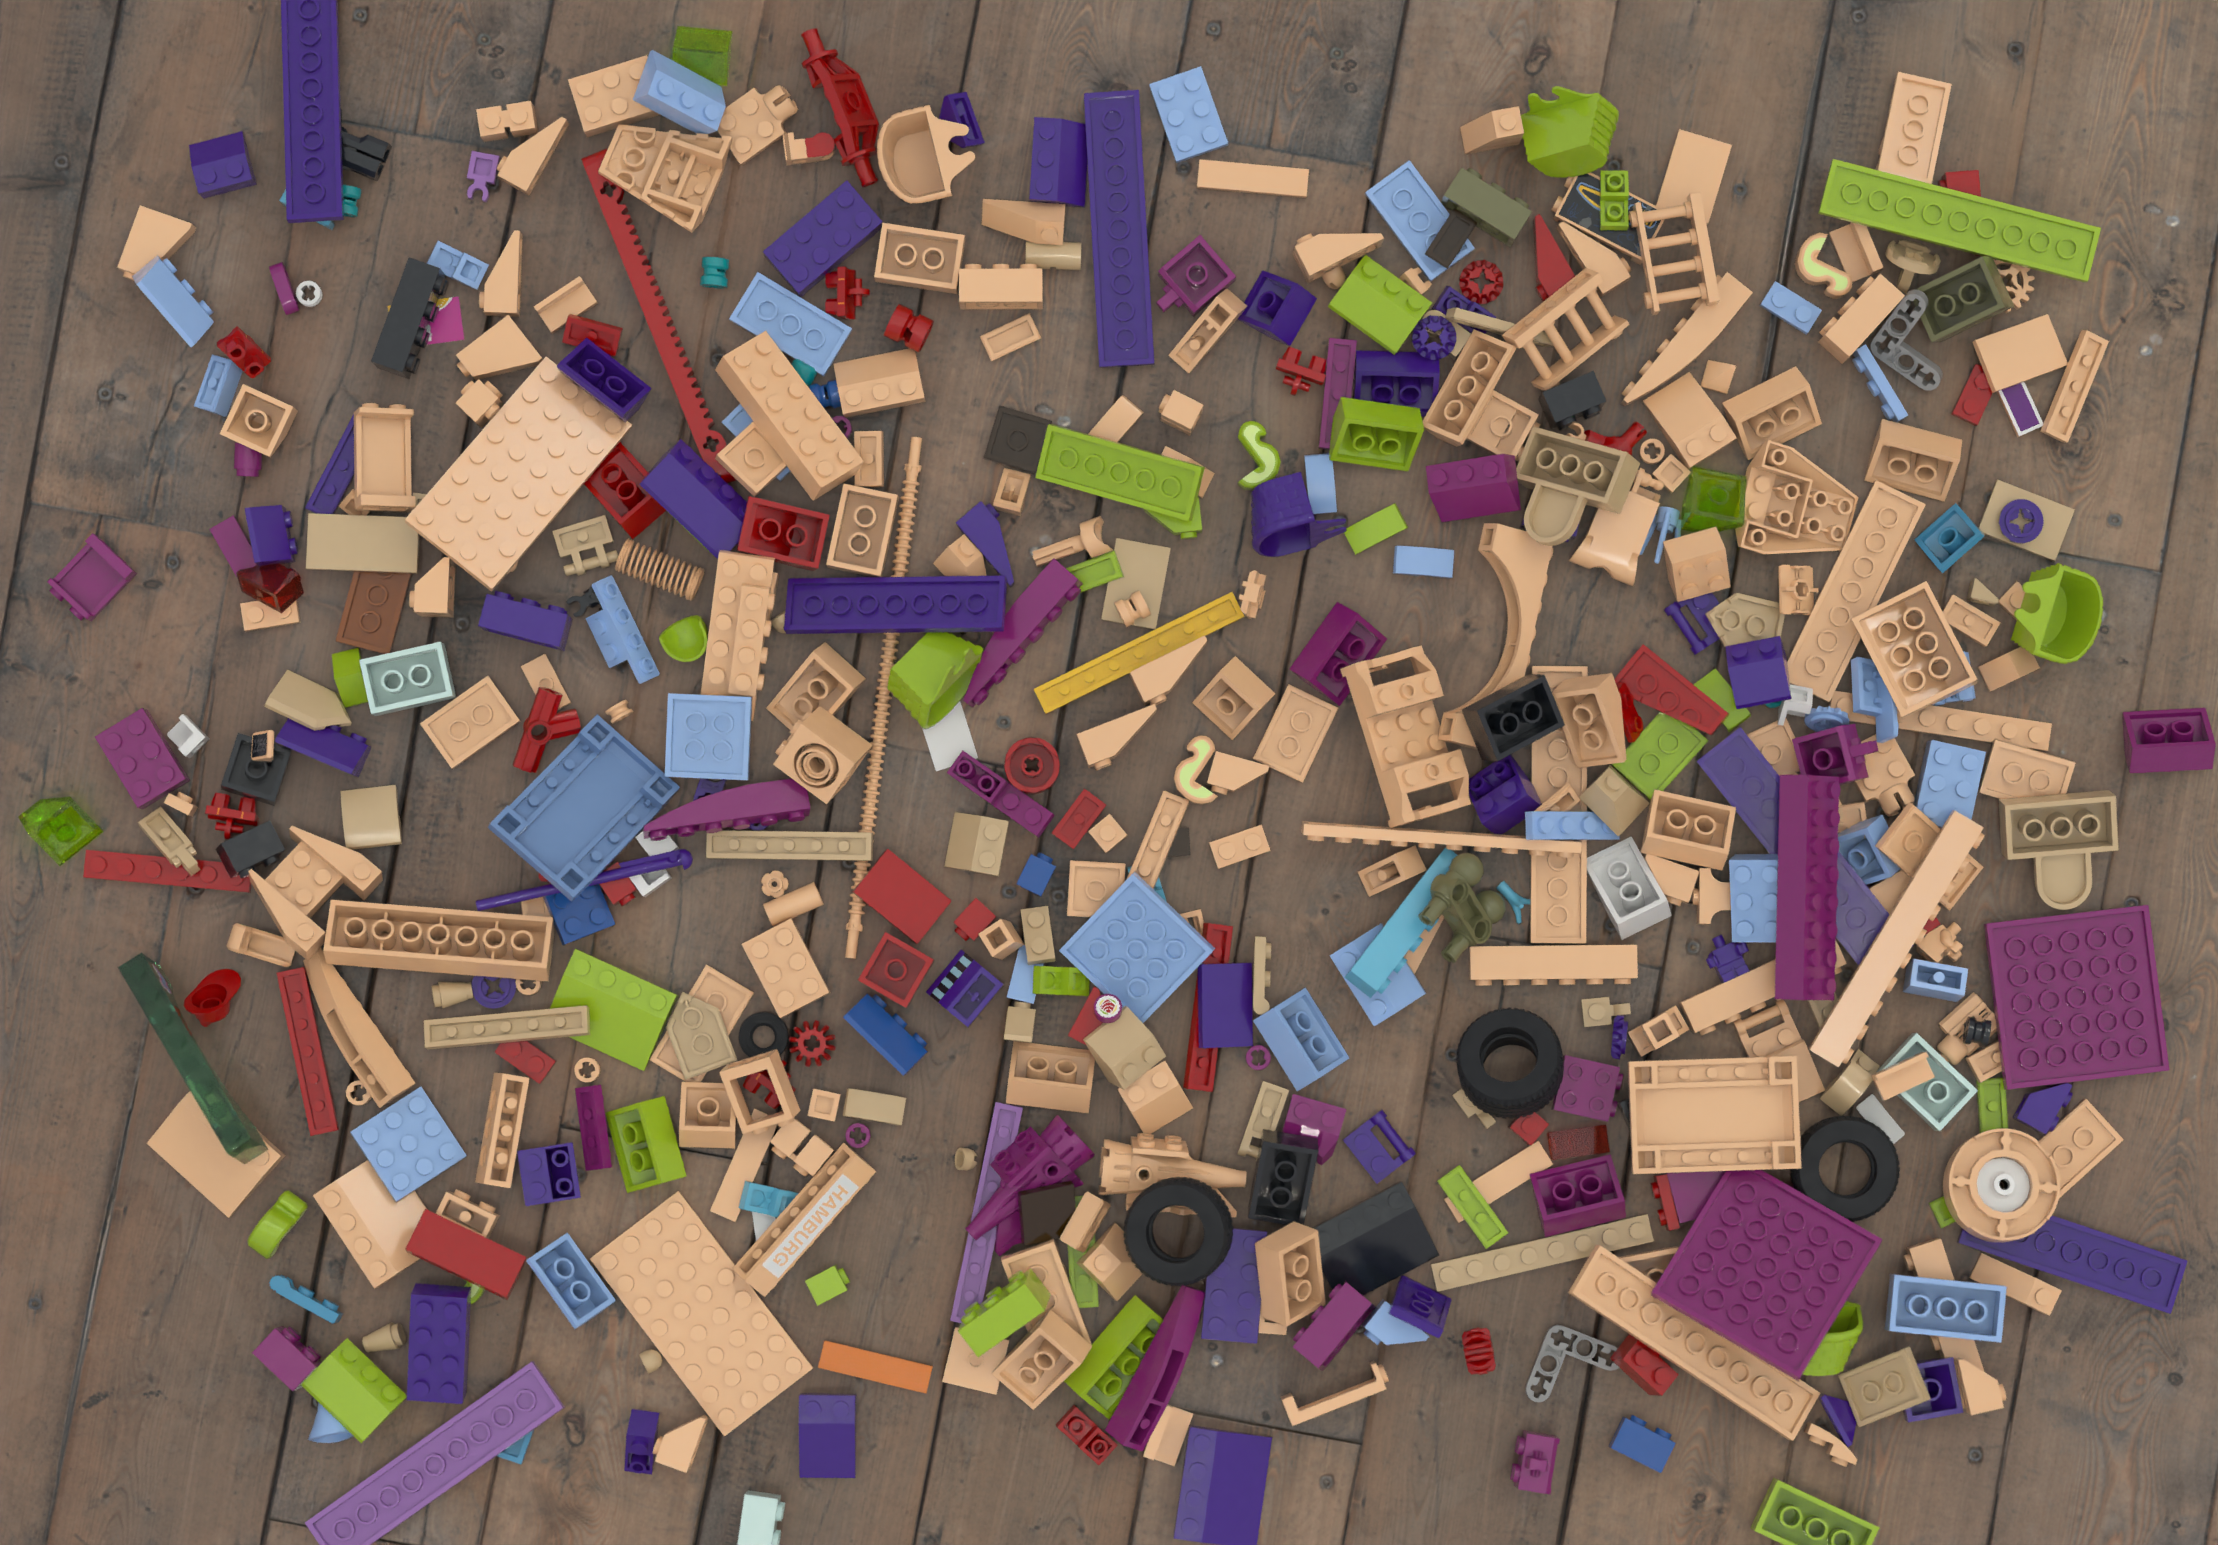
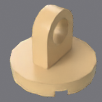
M1899 240V243L1896 244L1895 241H1891L1888 244L1885 255L1893 264L1902 268L1896 288L1903 293H1907L1915 273L1929 275L1936 273L1941 263L1939 255L1935 254L1932 256L1930 254L1931 250L1928 247L1916 242Z

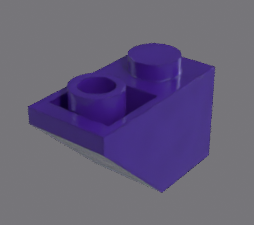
M2061 1083L2026 1093L2012 1118L2040 1134H2047L2048 1131L2052 1132L2059 1121V1117L2056 1116L2061 1106L2065 1108L2073 1095L2070 1092L2073 1085Z
M631 1410L626 1434L624 1471L652 1475L655 1454L652 1452L657 1441L659 1427L658 1412Z

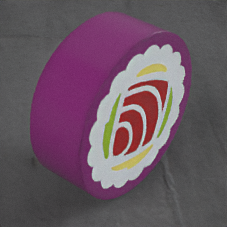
M1113 994L1099 996L1094 1003L1096 1018L1103 1023L1117 1021L1122 1014L1120 999Z

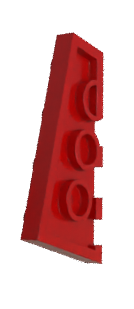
M1644 644L1614 679L1615 683L1625 682L1634 700L1711 736L1729 716L1728 712Z

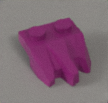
M1293 1094L1282 1132L1318 1138L1317 1163L1322 1166L1333 1155L1347 1109Z

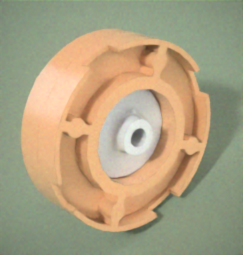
M1992 1129L1971 1137L1955 1150L1945 1168L1943 1194L1951 1216L1962 1229L1981 1240L2004 1243L2033 1234L2050 1219L2056 1209L2060 1196V1177L2053 1157L2049 1156L2037 1139L2014 1129ZM1999 1182L2003 1184V1189L2000 1188Z

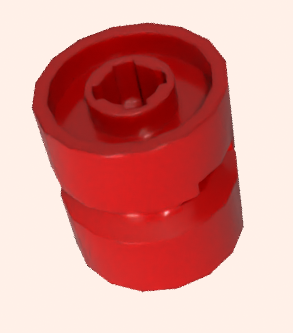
M899 304L889 320L884 336L897 343L903 340L906 347L919 353L931 332L934 320L922 314L914 316L913 310Z

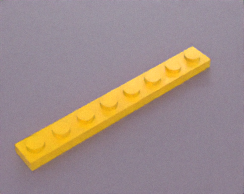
M1230 592L1033 690L1045 714H1048L1196 639L1207 636L1244 618V614L1240 610L1233 592Z

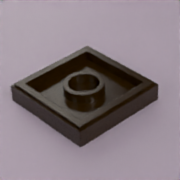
M999 405L984 459L1036 474L1047 426L1052 424V421Z
M1071 1181L1018 1191L1022 1243L1026 1246L1060 1238L1076 1210L1074 1184Z

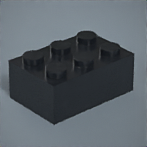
M1528 674L1462 709L1480 757L1486 761H1499L1565 726L1545 675Z
M1263 1129L1248 1204L1249 1219L1284 1225L1297 1222L1304 1225L1318 1155V1138Z

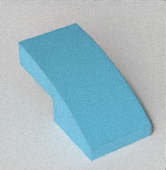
M745 1181L739 1208L778 1217L799 1193Z

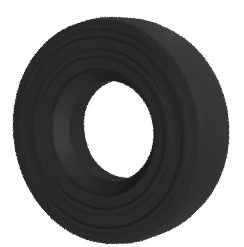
M758 1012L752 1014L740 1027L739 1044L748 1057L775 1049L778 1050L781 1056L788 1045L789 1032L787 1026L781 1018L773 1013ZM760 1026L770 1027L775 1035L774 1042L767 1048L758 1047L753 1041V1033Z

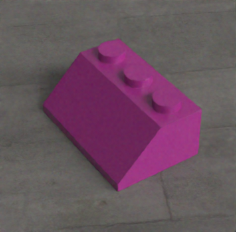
M1498 454L1426 466L1429 495L1441 522L1521 511L1514 455Z
M1336 602L1292 664L1290 670L1305 683L1340 706L1350 693L1347 678L1342 676L1340 669L1357 662L1374 659L1387 638L1358 613Z
M2206 708L2123 712L2124 752L2129 773L2213 769L2216 743Z
M1611 1154L1530 1174L1536 1207L1545 1237L1626 1218L1625 1200Z
M1347 1282L1343 1286L1338 1284L1329 1294L1331 1301L1324 1308L1321 1305L1311 1316V1319L1314 1321L1308 1329L1302 1327L1293 1338L1296 1342L1293 1348L1321 1371H1324L1376 1308Z

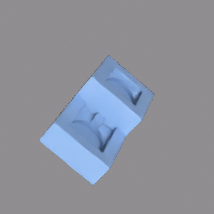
M440 241L436 242L427 261V264L440 268L447 277L476 290L489 266Z
M1329 453L1304 455L1307 495L1313 514L1337 512L1333 461L1329 460Z
M1395 546L1393 573L1452 578L1454 550Z
M1025 945L1018 950L1007 998L1034 1004L1036 994H1033L1034 966H1043L1044 963L1028 965Z

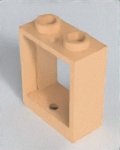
M777 1049L727 1064L719 1072L743 1134L751 1131L754 1135L768 1130V1126L778 1124V1127L786 1126L794 1121L793 1118L800 1112ZM767 1069L783 1111L752 1120L737 1078Z

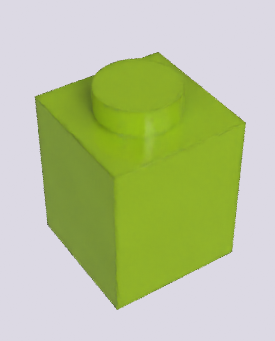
M834 1265L805 1280L818 1306L847 1291L848 1287L846 1284L850 1283V1280L843 1267L838 1270L837 1266Z

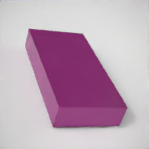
M234 515L209 529L237 578L259 566L254 562L252 546Z

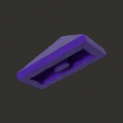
M967 92L944 96L939 119L964 124L969 128L967 135L955 136L950 141L961 148L984 144L985 142Z
M1820 1394L1818 1399L1841 1442L1847 1447L1852 1445L1856 1419L1849 1402L1826 1394Z

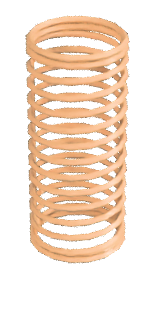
M628 538L619 553L615 571L621 572L622 570V574L627 572L628 576L633 574L634 579L639 577L640 581L645 578L646 584L651 580L652 586L655 584L657 588L662 586L663 590L668 588L669 593L674 590V595L678 593L680 597L685 595L686 600L692 601L704 575V568L694 567L688 585L682 593L685 581L692 567L691 563L688 565L683 581L677 590L686 561L682 563L677 579L671 588L680 559H677L671 577L665 586L667 575L675 559L674 556L671 558L666 573L659 584L669 555L666 554L659 574L653 582L663 552H660L653 572L648 579L657 549L654 550L648 568L642 577L651 547L648 548L642 566L636 575L638 564L646 546H642L636 564L630 573L640 543L636 544L630 562L625 569L634 540Z

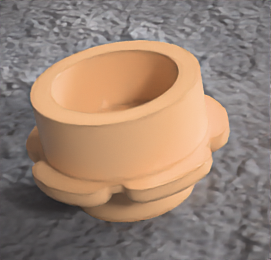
M774 870L770 874L766 873L761 880L763 884L762 891L767 896L778 898L783 896L784 891L788 889V879L784 878L783 873ZM773 882H777L776 887L772 886Z

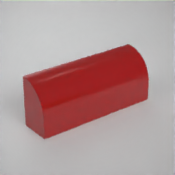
M427 1209L424 1210L405 1248L407 1253L505 1300H508L526 1261L525 1256Z

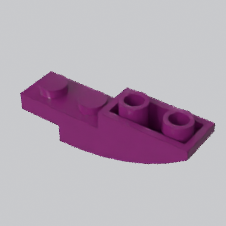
M963 750L947 771V774L1038 838L1055 816Z

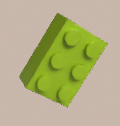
M1031 1268L1025 1273L1022 1270L1018 1271L1009 1278L1008 1281L1010 1283L1002 1289L1000 1286L995 1287L986 1295L988 1299L981 1304L974 1302L964 1310L965 1315L960 1319L962 1322L958 1332L977 1357H980L1045 1311L1051 1294Z

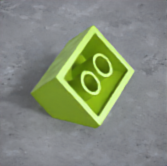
M1365 254L1328 307L1395 355L1413 332L1418 322L1422 320L1432 302Z
M1341 397L1333 417L1329 460L1409 471L1424 432L1420 408Z
M665 1096L605 1113L627 1193L687 1177Z
M348 1338L301 1384L360 1443L367 1439L407 1397Z

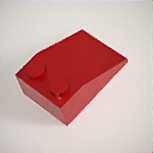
M619 442L584 485L624 531L634 539L660 517L666 509L639 485L648 472L624 445Z
M748 496L737 551L775 558V562L810 571L817 570L830 515Z

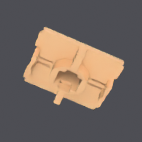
M1783 564L1778 566L1779 613L1810 615L1814 606V593L1818 592V588H1813V567Z
M1255 570L1249 573L1247 582L1243 581L1242 586L1246 588L1245 593L1239 596V600L1242 602L1240 610L1248 619H1256L1258 608L1261 609L1266 592L1264 591L1266 575L1259 574Z
M1974 992L1938 1023L1945 1034L1950 1036L1956 1035L1958 1038L1964 1032L1963 1024L1968 1016L1974 1017L1976 1021L1981 1022L1983 1020H1991L1990 1037L1997 1031L1995 1014ZM1978 1043L1965 1044L1968 1048L1967 1056H1970L1980 1047Z

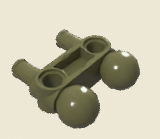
M1472 853L1457 855L1452 859L1449 871L1446 874H1439L1434 878L1430 888L1432 899L1418 915L1424 924L1430 926L1435 924L1441 914L1444 916L1454 933V937L1445 949L1441 951V955L1445 960L1452 963L1457 962V959L1467 947H1474L1477 943H1485L1491 935L1492 924L1500 921L1506 911L1505 901L1496 891L1486 890L1475 895L1471 887L1481 881L1484 874L1482 861Z

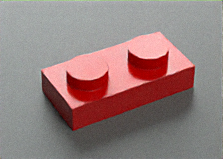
M569 314L562 342L578 346L588 338L608 355L615 357L618 353L623 328Z
M1978 364L1973 366L1951 415L1974 426L1978 425L1992 395L1982 366Z
M1084 788L1052 831V834L1074 850L1107 805Z
M529 1041L500 1043L495 1050L496 1054L539 1084L542 1083L557 1062Z
M1665 1173L1653 1176L1655 1182L1650 1184L1654 1199L1659 1198L1661 1209L1657 1210L1660 1225L1666 1226L1668 1231L1679 1229V1221L1668 1176Z

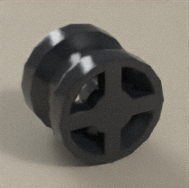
M1968 1016L1963 1032V1043L1971 1044L1973 1042L1978 1043L1980 1047H1987L1991 1032V1020H1983L1981 1022L1976 1021L1974 1017Z

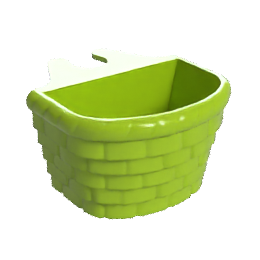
M1560 86L1552 87V93L1559 96L1558 99L1553 101L1543 100L1536 93L1528 95L1530 110L1521 115L1524 130L1522 139L1526 148L1527 162L1545 175L1557 178L1584 175L1606 164L1609 146L1611 145L1614 131H1616V123L1619 119V111L1612 103L1599 93L1583 94Z
M2060 563L2031 572L2029 581L2025 582L2022 586L2025 595L2021 608L2016 609L2014 612L2017 621L2011 641L2022 646L2030 654L2052 662L2067 664L2078 661L2093 645L2102 622L2103 597L2097 580L2086 572H2081L2075 568L2072 569L2066 565L2063 566Z
M927 632L891 668L887 689L905 706L906 710L911 712V717L917 720L923 729H929L939 723L966 694L977 664L981 661L983 648L979 645L975 646L970 641H965L961 637L958 638L952 633Z
M1846 1301L1802 1375H1835L1844 1370L1852 1348L1858 1342V1336L1863 1329L1862 1312L1859 1304Z

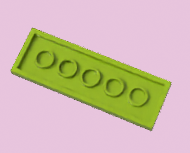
M1048 424L1035 478L1182 520L1192 521L1205 467Z

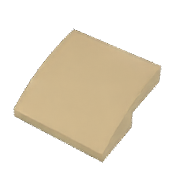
M396 785L340 791L346 848L354 850L402 844L401 819L398 810Z

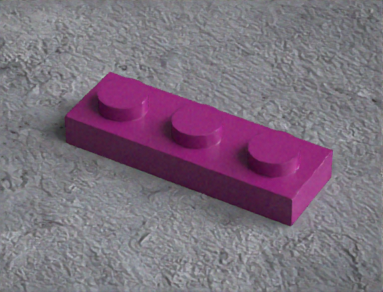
M601 1085L575 1088L585 1170L612 1168Z

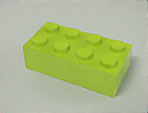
M1773 1478L1751 1525L1752 1530L1783 1545H1872L1879 1530L1878 1526L1776 1478Z

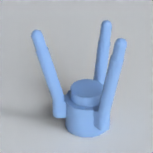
M1665 506L1658 507L1657 515L1653 519L1639 555L1643 554L1657 526V530L1661 533L1654 562L1656 564L1660 562L1666 534L1673 533V529H1675V538L1681 537L1683 521L1679 520V510Z

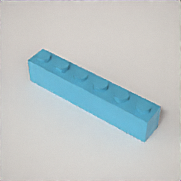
M1446 847L1443 849L1344 977L1371 998L1376 992L1380 994L1384 992L1391 983V980L1388 979L1391 972L1395 971L1398 973L1407 962L1404 955L1408 950L1414 952L1421 944L1423 939L1419 936L1424 929L1429 932L1434 927V925L1424 924L1418 915L1432 899L1430 891L1432 881L1437 875L1446 874L1449 871L1452 859L1457 856L1452 850L1446 849Z

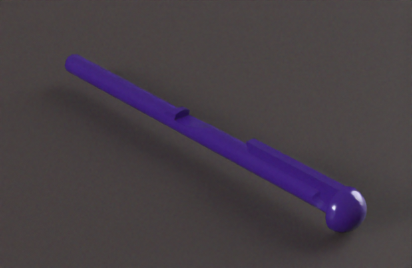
M679 849L619 863L621 868L601 872L589 886L681 865L686 870L692 865L693 857L688 850ZM552 884L477 900L476 906L478 911L561 892Z

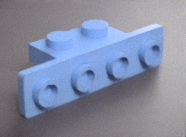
M610 575L593 583L592 588L603 610L585 619L608 667L611 668L628 660L639 684L658 676L659 671L613 576Z
M1862 657L1851 659L1853 712L1876 718V739L1878 743H1884L1897 737L1899 728L1897 707L1873 660Z

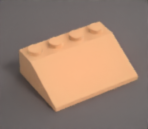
M1927 581L1851 618L1902 718L1977 684L1978 679Z
M198 1081L147 1142L155 1152L228 1218L232 1216L286 1156L204 1081Z
M368 1160L313 1195L374 1289L379 1288L420 1260V1258L407 1253L405 1248L424 1210L427 1209L416 1191L395 1202Z

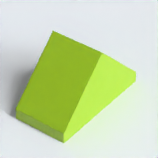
M359 648L332 654L334 680L345 708L368 703L359 661L362 659Z

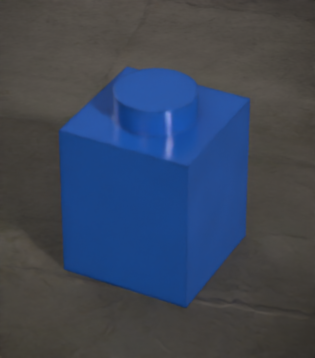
M1038 852L1037 856L1031 854L1016 885L1042 897L1056 869V866L1051 864L1053 859Z

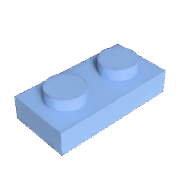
M1776 281L1760 304L1762 308L1806 335L1822 311Z

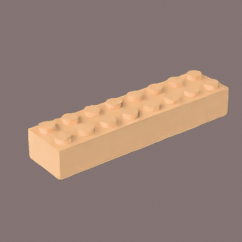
M331 900L323 951L326 964L549 981L555 928L553 917Z

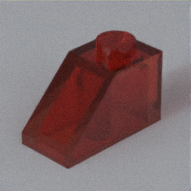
M279 563L240 569L236 572L243 593L280 613H283L304 594L299 573Z

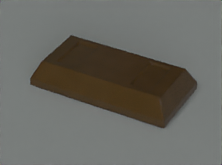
M1454 208L1425 252V255L1448 269L1477 225V222Z

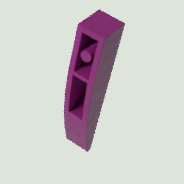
M1055 558L1051 560L1005 615L1004 631L994 632L988 642L981 661L977 664L963 700L972 708L986 700L989 695L987 691L994 684L998 685L1007 675L1006 670L1010 665L1018 663L1024 657L1026 647L1031 642H1037L1044 634L1043 628L1049 622L1052 623L1057 620L1063 611L1061 608L1066 602L1073 601L1081 592L1079 587L1083 583Z
M792 778L723 790L694 800L644 825L643 836L644 839L650 838L651 841H660L666 839L669 835L676 834L679 837H689L694 835L695 832L705 830L706 833H717L722 831V828L727 827L740 830L756 823L769 826L776 824L777 820L788 819L789 822L802 821L810 814L808 790Z
M1187 1285L1181 1286L1112 1415L1105 1431L1123 1446L1143 1452L1166 1409L1190 1352L1205 1296L1202 1290Z

